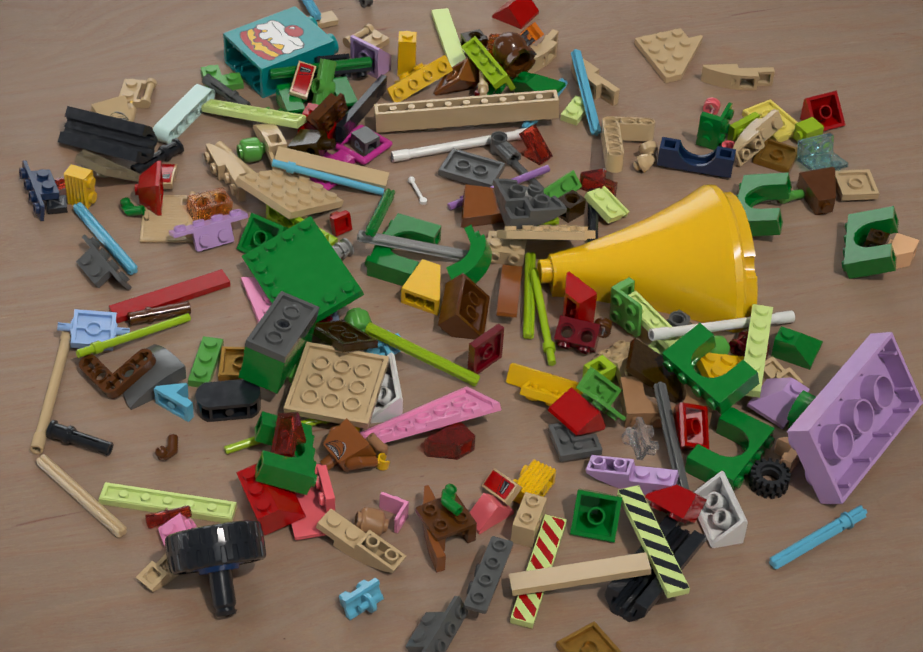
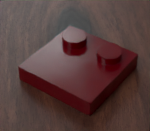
M498 323L469 343L468 370L479 374L502 358L503 326Z

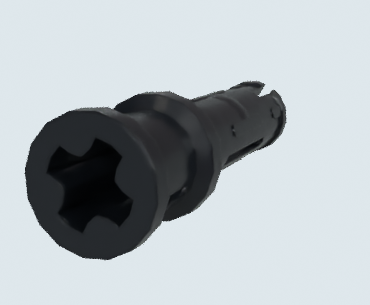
M174 138L171 143L160 146L152 158L142 164L136 163L131 165L130 169L141 174L157 161H169L174 155L184 152L183 144L179 139Z
M52 420L46 431L48 439L55 438L63 441L66 445L73 443L107 456L113 450V442L79 432L74 426L59 424L57 420Z

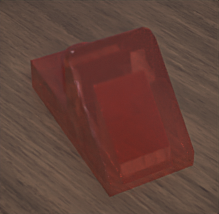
M536 124L519 133L526 146V149L520 152L522 156L538 165L553 157Z
M606 168L584 171L580 174V183L582 185L580 189L587 192L590 188L602 189L605 186L616 197L618 182L606 178Z
M298 412L278 413L271 452L286 457H294L296 444L306 443L300 415Z

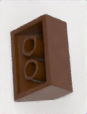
M464 273L445 283L438 326L451 337L475 340L485 333L490 296Z

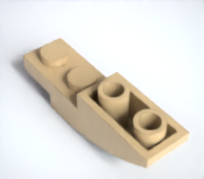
M552 29L548 35H545L541 43L537 46H530L537 55L534 57L536 62L528 71L529 73L542 69L556 57L559 31Z
M583 59L593 99L602 98L612 106L618 104L620 89L599 75L600 69ZM572 61V63H571V71H572V74H573V76H574V79H575L576 82L578 83L577 77H576V73H575V69H574V65H573V61Z
M738 64L703 65L701 81L728 89L757 90V86H772L775 70L774 67L739 68Z
M773 109L762 119L756 118L739 135L733 149H736L735 159L738 166L741 167L764 148V142L784 126L779 110Z
M262 123L253 125L257 138L260 140V143L263 142L265 145V151L272 165L278 146L287 148V142L275 124Z
M210 143L206 144L204 159L206 163L210 164L212 174H215L219 181L224 180L226 184L230 185L231 194L236 196L238 202L246 201V190L235 184L238 176L246 175L244 168L226 151Z
M330 509L317 523L316 528L334 540V547L375 569L393 573L406 558L405 554L371 530L365 533L333 509Z

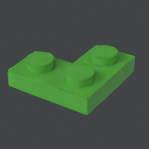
M218 65L201 67L202 77L206 74H211V76L231 90L244 89V82L240 72L222 75Z

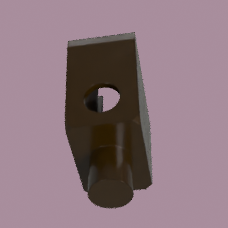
M300 129L287 148L323 157L327 150H335L336 142L335 139H328L325 130Z

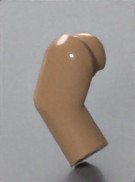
M374 433L369 434L366 440L373 447L376 456L378 457L380 453H384L387 456L388 445L383 443Z

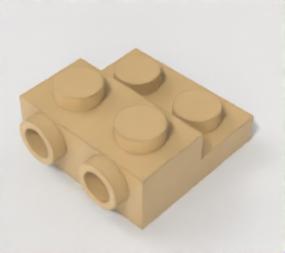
M489 230L487 241L492 250L491 263L524 266L527 239L497 238V231Z

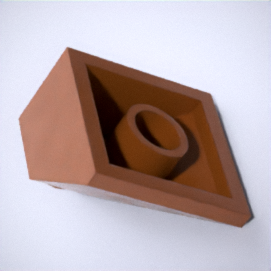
M469 57L452 67V72L440 78L434 94L442 95L475 87L479 83V69Z

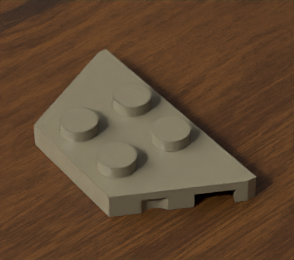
M86 149L80 151L75 158V162L80 164L81 167L96 171V175L107 178L109 176L139 182L140 173Z

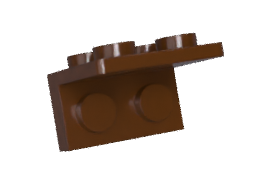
M330 93L306 117V121L316 130L330 131L334 123L339 118H343L347 113L348 107L344 95L340 93L336 97Z
M457 494L455 501L463 506V511L458 516L441 504V497L416 507V513L435 541L443 540L455 534H458L460 537L463 536L467 544L476 541L477 522Z

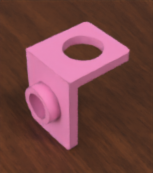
M381 492L379 507L382 510L396 514L394 532L398 533L408 518L409 501Z

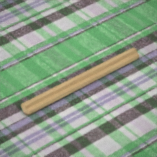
M45 454L37 458V465L116 537L121 538L123 535H126L127 527Z

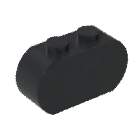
M244 379L205 382L197 388L195 393L197 414L206 422L250 419L255 417L261 410L260 387Z

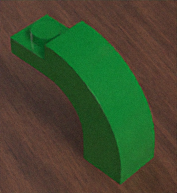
M472 225L464 228L470 241L469 252L462 260L446 267L451 280L464 273L476 284L485 275L491 264L492 250L485 235H481L479 230L475 232Z

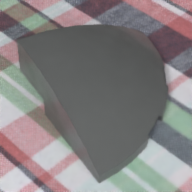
M493 179L497 203L506 226H516V229H522V225L538 226L557 218L567 211L566 206L556 196L549 197L544 194V189L539 186L530 184L526 187L519 185L517 180Z
M156 344L146 348L152 351L156 357V363L123 393L130 410L154 400V388L156 386L175 384L186 379L185 365L166 348ZM134 370L127 371L124 377L131 376Z

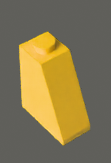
M399 31L397 77L406 71L410 73L414 70L413 67L416 65L417 32Z
M422 259L401 288V303L438 316L441 265Z

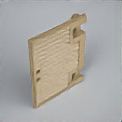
M191 191L188 195H163L162 216H157L145 207V214L142 215L140 243H193L192 234L173 238L169 235V231L173 230L177 225L184 224L188 226L193 224L192 222L195 221L196 193Z

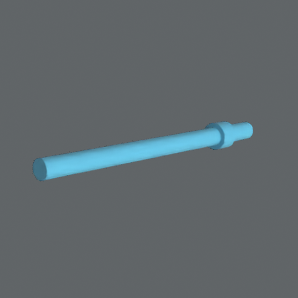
M276 159L272 161V167L286 170L287 173L293 174L295 172L381 196L384 193V188L298 166L291 161H288V163Z

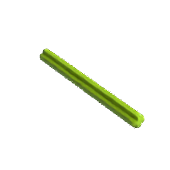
M527 252L525 254L523 337L530 340L534 338L535 294L530 273L532 269H536V254L534 252Z
M371 322L365 328V333L472 386H476L480 380V375Z

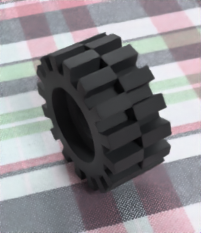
M762 458L761 462L757 460L752 465L749 477V486H752L751 490L753 492L757 490L756 495L758 496L764 494L763 498L766 499L768 496L771 499H775V495L778 498L782 494L785 495L791 478L790 469L788 467L785 468V463L780 465V460L776 459L773 462L772 458H768V461ZM763 476H771L775 478L776 481L767 480L763 478Z

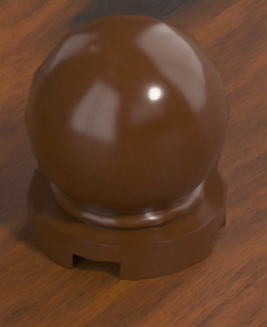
M502 33L493 44L492 53L495 60L503 66L504 71L510 77L516 78V74L528 72L536 62L534 57L537 53L530 46H527L525 39L518 33Z

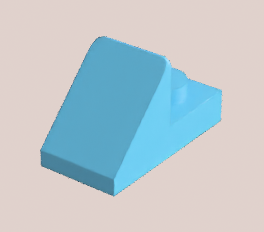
M187 383L160 385L154 388L156 404L187 422L194 417L193 402L188 399Z

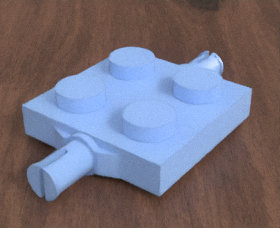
M74 309V317L71 323L58 322L57 331H69L71 335V348H83L90 346V343L98 340L102 342L117 337V335L129 333L130 328L117 327L116 312ZM113 347L104 350L113 351Z

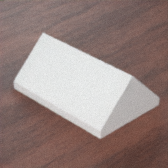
M392 352L387 355L389 356V364L371 423H382L403 413L402 392L395 356Z
M720 471L694 491V493L707 499L698 516V520L712 548L743 543L748 524L725 472Z

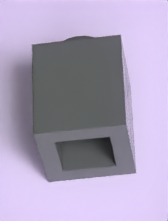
M367 126L351 132V147L363 157L380 146V136Z

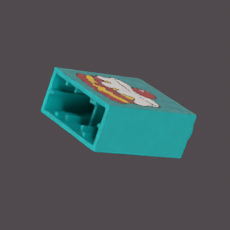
M296 6L223 33L225 63L235 73L240 72L242 79L262 98L275 94L276 85L292 83L294 77L270 79V69L296 66L299 61L312 64L315 63L314 58L317 56L335 55L339 51L335 36L331 33H325L312 16L307 17Z

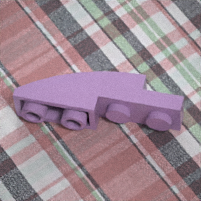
M591 455L586 468L588 475L619 489L639 485L644 495L676 485L679 477L678 470L635 466L634 459Z

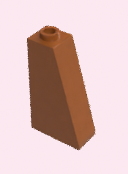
M465 185L461 219L462 228L469 225L474 227L504 222L494 188Z

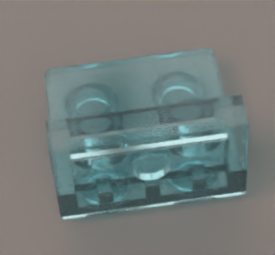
M826 133L798 140L797 161L809 170L834 167L835 171H839L842 168L848 167V162L833 152V134Z

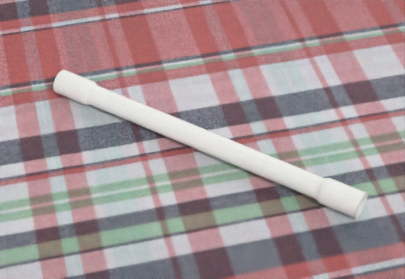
M533 127L504 132L507 134V141L534 138ZM491 135L413 149L391 151L392 162H399L416 157L450 152L453 148L461 150L490 145Z
M792 310L776 312L772 314L771 324L792 323L795 321V313ZM751 317L701 324L710 332L749 327ZM697 324L649 329L648 336L651 341L684 336Z

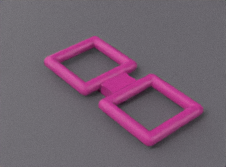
M358 125L351 132L364 127V125ZM350 133L342 143L336 142L335 149L338 152L333 155L326 152L323 157L351 164L359 162L362 165H366L390 148L392 141L376 133L380 136L381 145L363 157L344 146L345 143L351 140ZM310 177L311 181L323 185V188L328 191L337 185L329 181L324 183L317 178Z

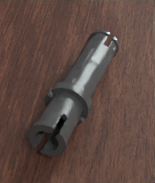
M206 74L203 77L202 83L214 89L216 93L227 99V102L251 105L249 101L239 95V92L231 90L211 76V74Z

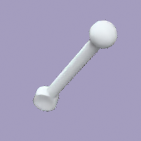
M409 177L408 182L412 184L419 196V203L426 205L427 198L422 196L415 183V178Z

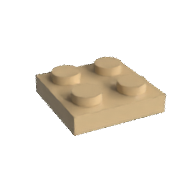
M870 169L835 171L836 188L841 201L878 199L879 191Z

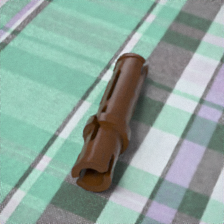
M189 301L156 308L145 307V310L128 312V321L130 325L147 321L148 323H153V320L187 313L191 314V306Z

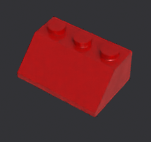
M257 463L236 472L256 519L262 525L264 536L306 517L294 491L256 481L255 467Z

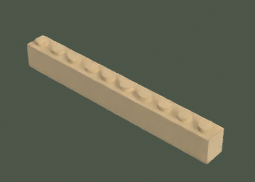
M557 90L374 104L376 133L430 128L440 129L467 125L477 126L480 124L505 122L514 123L517 121L542 119L551 120L559 118V98Z

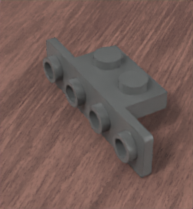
M84 234L82 238L89 245L90 249L76 262L98 288L113 275L119 283L130 290L132 288L128 283L130 279L122 271H118L120 267L112 259L109 261L111 256L103 248L99 249L101 244L94 237L90 239Z
M495 536L491 537L481 563L476 566L475 578L469 583L468 595L464 602L465 609L482 614L487 613L513 548V541Z
M460 596L453 597L445 612L425 613L405 646L408 652H446L468 614V610L464 608V603Z

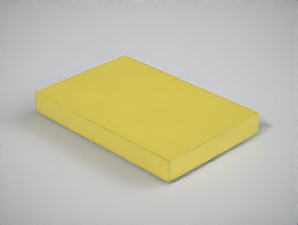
M771 99L742 111L743 117L756 112L760 115L759 119H762L773 109L779 110L784 126L769 137V139L783 142L793 138L795 124L798 122Z

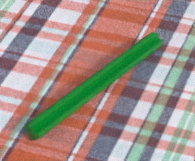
M369 56L335 61L337 62L335 71L372 66V60ZM312 63L311 65L316 66L315 73H318L319 63ZM297 65L270 69V79L294 77Z
M389 188L385 190L366 227L365 234L367 236L374 237L394 199L395 190H390Z

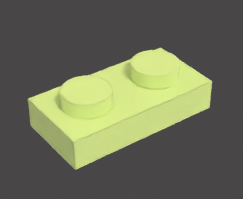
M575 95L561 113V121L578 125L586 114L582 97Z

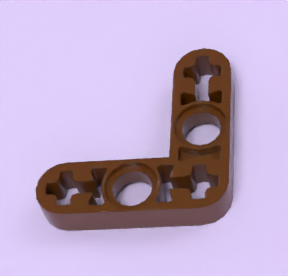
M141 349L112 373L96 356L89 354L81 358L79 367L107 397L114 399L123 394L155 365L156 357L151 350ZM90 363L95 367L93 370L88 366ZM134 370L131 376L124 377L127 371ZM106 373L103 379L97 380L99 374Z

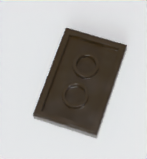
M345 320L320 322L315 325L313 335L341 352L378 348L377 339Z
M634 338L630 341L626 372L653 389L654 384L658 382L665 383L669 400L676 403L680 399L682 386L677 375L673 371L669 372L664 367L662 355Z

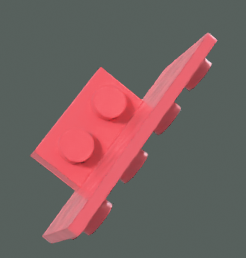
M316 464L315 474H317V481L314 487H310L307 495L295 492L306 515L305 518L291 524L295 540L326 535L316 528L317 523L330 509L335 511V496L326 465Z

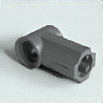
M502 131L493 132L491 134L490 152L495 156H500L507 164L512 166L511 164L514 160L519 161L521 159V154L507 141L506 133Z

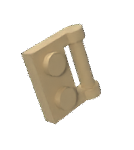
M371 24L365 25L362 30L353 34L358 38L368 35L362 40L380 49L389 44V37L375 30ZM346 36L343 38V44L349 49L350 36Z
M148 78L147 80L124 79L119 96L125 95L127 103L133 101V105L136 108H149L151 105L150 98L153 89L156 88L157 81L154 78ZM142 89H146L144 96L139 99Z

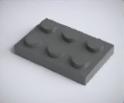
M453 148L439 168L438 175L465 184L491 187L493 186V179H499L504 171L505 163Z

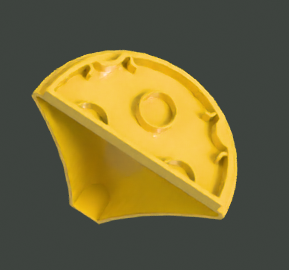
M712 184L702 185L676 203L626 228L580 246L549 254L547 259H540L537 262L540 283L549 284L552 297H564L566 273L570 271L597 292V301L610 303L611 287L630 277L635 281L634 291H637L657 312L670 314L681 310L690 316V320L701 323L751 317L753 304L757 305L758 283L754 267L755 248L745 210L736 195L732 192H723L719 187ZM743 328L732 329V330H726V331H729V332H732V333H737V332H741V331L743 330Z

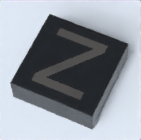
M59 195V199L47 200L48 214L68 212L66 195Z

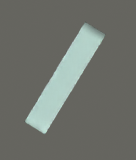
M196 84L155 124L153 131L158 141L169 144L172 139L178 138L203 113L201 106L210 99L215 98V90Z

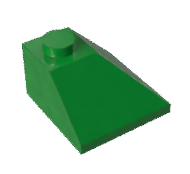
M526 71L519 73L512 80L515 86V93L557 90L558 93L566 86L565 82Z
M251 213L237 249L248 253L289 228Z
M781 326L774 340L771 357L773 356L774 358L810 370L823 341Z
M579 488L570 534L615 542L623 497Z

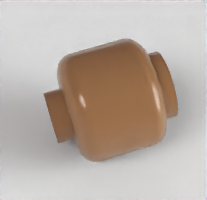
M364 507L361 511L356 512L354 525L365 533L371 530L380 537L382 532H386L388 529L389 520L385 518L383 510Z

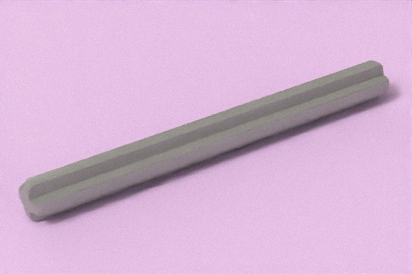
M359 230L357 234L358 242L459 261L469 252V250L376 233L374 237H371L370 235L367 236L364 230Z

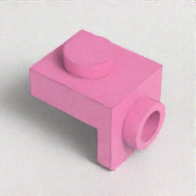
M179 513L160 526L158 530L165 545L166 536L175 532L196 528L197 526L191 518L187 519Z

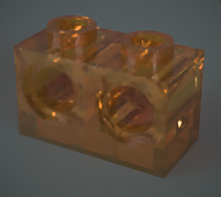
M223 187L187 196V212L193 221L199 219L209 220L211 216L217 214H230L229 212L233 207V201Z

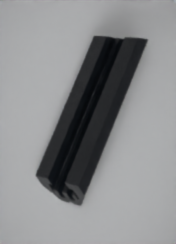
M67 106L64 116L67 122L64 125V131H60L59 143L141 164L154 156V149L158 139L152 127Z
M667 515L659 524V527L682 571L706 542L707 538L696 530L690 534V531L687 529H681V526L678 525L679 521ZM642 545L635 554L645 552ZM651 564L650 575L612 580L604 595L613 614L623 617L627 622L644 618L663 595L664 591Z

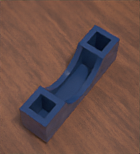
M662 137L657 166L731 178L736 149L717 146L709 154L697 155L686 150L681 140Z

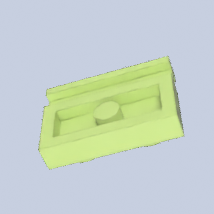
M605 186L602 189L598 188L589 191L584 196L586 201L608 224L620 220L622 217H627L629 210Z

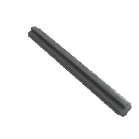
M658 382L653 387L671 469L678 470L679 477L676 484L689 489L667 387L665 383Z

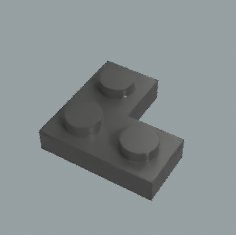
M563 423L548 425V432L560 462L591 457V455H602L603 449L597 434L575 437L574 433Z

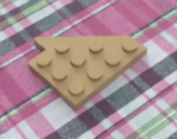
M680 28L635 38L634 44L665 83L682 79L702 43L703 36L699 35L688 38Z
M556 224V226L522 225V229H516V226H505V230H497V238L587 240L595 239V230H588V226Z

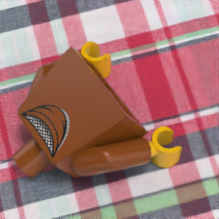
M347 418L340 425L330 428L327 438L323 442L329 454L319 461L322 465L327 466L328 471L338 464L344 472L365 467H377L379 470L384 471L388 469L390 461H386V454L380 453L378 458L375 456L376 453L371 445L360 434V427L353 426Z

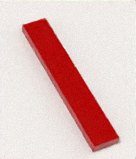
M220 269L109 305V311L116 312V323H121L128 320V312L145 310V307L156 308L188 301L230 287V280L224 271Z

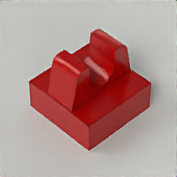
M344 210L330 214L329 218L333 235L339 236L353 230L350 212Z

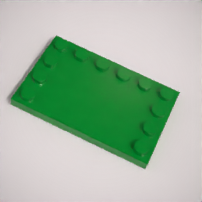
M311 216L242 255L244 262L271 304L281 291L320 307L316 323L364 295L354 277Z

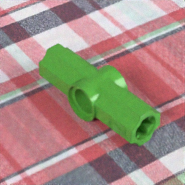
M320 58L317 78L313 80L311 90L314 93L312 104L319 105L330 93L334 94L336 86L333 79L337 62Z

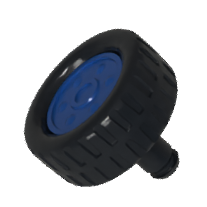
M241 520L207 525L175 532L165 538L166 556L170 573L173 575L199 572V575L208 574L212 603L216 609L214 614L217 617L236 614V597L231 570L239 569V565L260 561L266 557L265 540L260 521Z

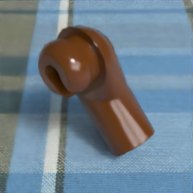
M171 434L167 437V447L160 446L161 450L158 447L156 448L155 455L159 460L166 461L178 453L177 435Z

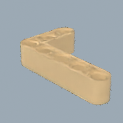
M606 116L602 119L601 141L607 171L618 173L623 169L624 149L622 140L652 141L654 139L655 120L643 117Z

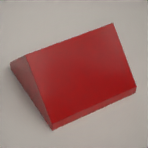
M509 0L492 15V18L522 29L539 14V10L532 0Z
M837 90L805 98L800 120L803 121L813 117L824 126L823 131L845 126Z
M572 387L548 409L553 416L576 436L601 431L606 427L600 411Z
M684 402L677 404L674 407V423L680 450H693L697 444L709 449L708 407Z

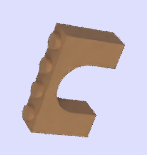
M634 376L620 377L619 388L622 391L619 397L622 415L626 417L624 427L662 428L658 406L646 397L643 382ZM682 384L681 394L684 403L708 407L706 401L702 397H697L692 392L690 386ZM671 406L673 418H674V407H675V406ZM708 407V427L710 426L711 415H712V409H710L709 407Z

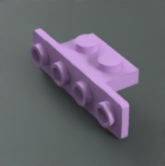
M241 209L231 210L230 214L213 215L209 220H195L192 222L193 224L188 226L184 224L177 225L173 230L169 231V235L173 238L192 234L195 250L199 252L234 242L231 222L248 218V213L241 211Z

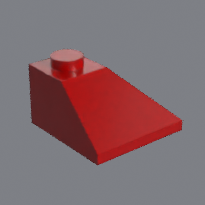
M161 161L155 162L139 176V183L135 184V195H139V203L157 216H162L164 195Z

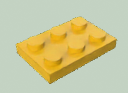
M709 352L696 365L702 376L715 378L726 374L744 360V356Z

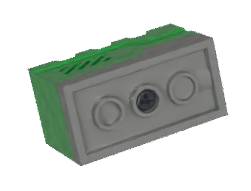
M281 291L246 339L242 367L238 377L278 394L284 385L285 379L290 376L295 364H297L306 342L312 341L320 307Z

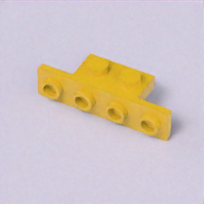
M443 55L431 63L415 65L413 67L414 70L410 73L406 71L398 76L399 79L394 81L395 84L386 90L393 102H401L452 72L453 69L446 55Z
M511 363L509 366L506 382L521 387L520 395L526 396L525 398L528 400L546 402V405L551 406L571 387L580 395L582 394L576 388L579 382L516 363Z

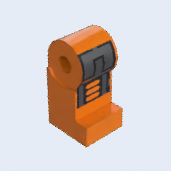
M534 22L519 35L525 39L527 46H530L542 37L544 33Z

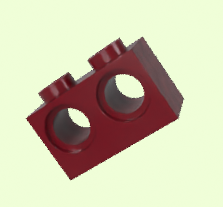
M560 315L554 336L555 344H558V347L563 349L576 348L584 354L595 353L601 333V325ZM565 330H571L573 332V334L568 338L562 336V333ZM589 334L593 337L590 342L582 341L584 335Z

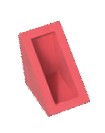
M483 493L471 509L470 514L477 522L476 532L481 534L513 515L514 510L498 497Z

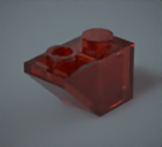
M462 422L447 425L441 431L425 439L424 454L427 457L459 460L475 450L476 435Z

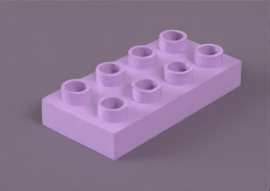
M892 332L870 334L787 430L789 444L792 449L796 450L805 469L806 480L809 485L813 486L821 504H843L923 404Z

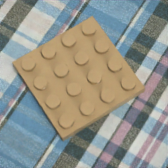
M280 168L238 176L235 182L236 185L288 219L341 208L344 201L337 197L336 193L323 188V185L311 181L309 176L295 172L293 174L287 173L286 170Z
M306 342L283 408L284 413L339 424L347 418L353 426L368 429L388 368L389 356L362 351L341 352L333 346Z

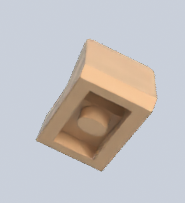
M788 437L778 438L774 453L782 456L780 464L785 463V468L788 467L790 469L789 473H791L800 461L796 450L790 446Z

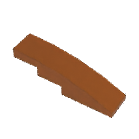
M503 264L496 316L517 318L522 266Z
M429 485L424 486L423 504L436 499ZM423 523L424 538L436 573L444 571L446 555L444 553L446 538L435 541Z

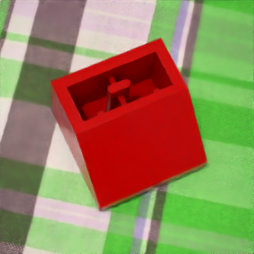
M570 271L567 272L563 316L594 323L597 292Z
M677 484L647 493L645 496L646 499L651 501L650 506L665 513L670 511L668 516L684 524L687 521L695 523L707 501L702 496Z

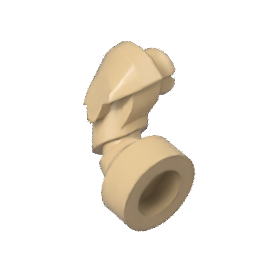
M647 141L639 146L638 149L641 155L637 156V161L633 163L636 171L642 169L643 172H646L656 161L658 146L655 141Z

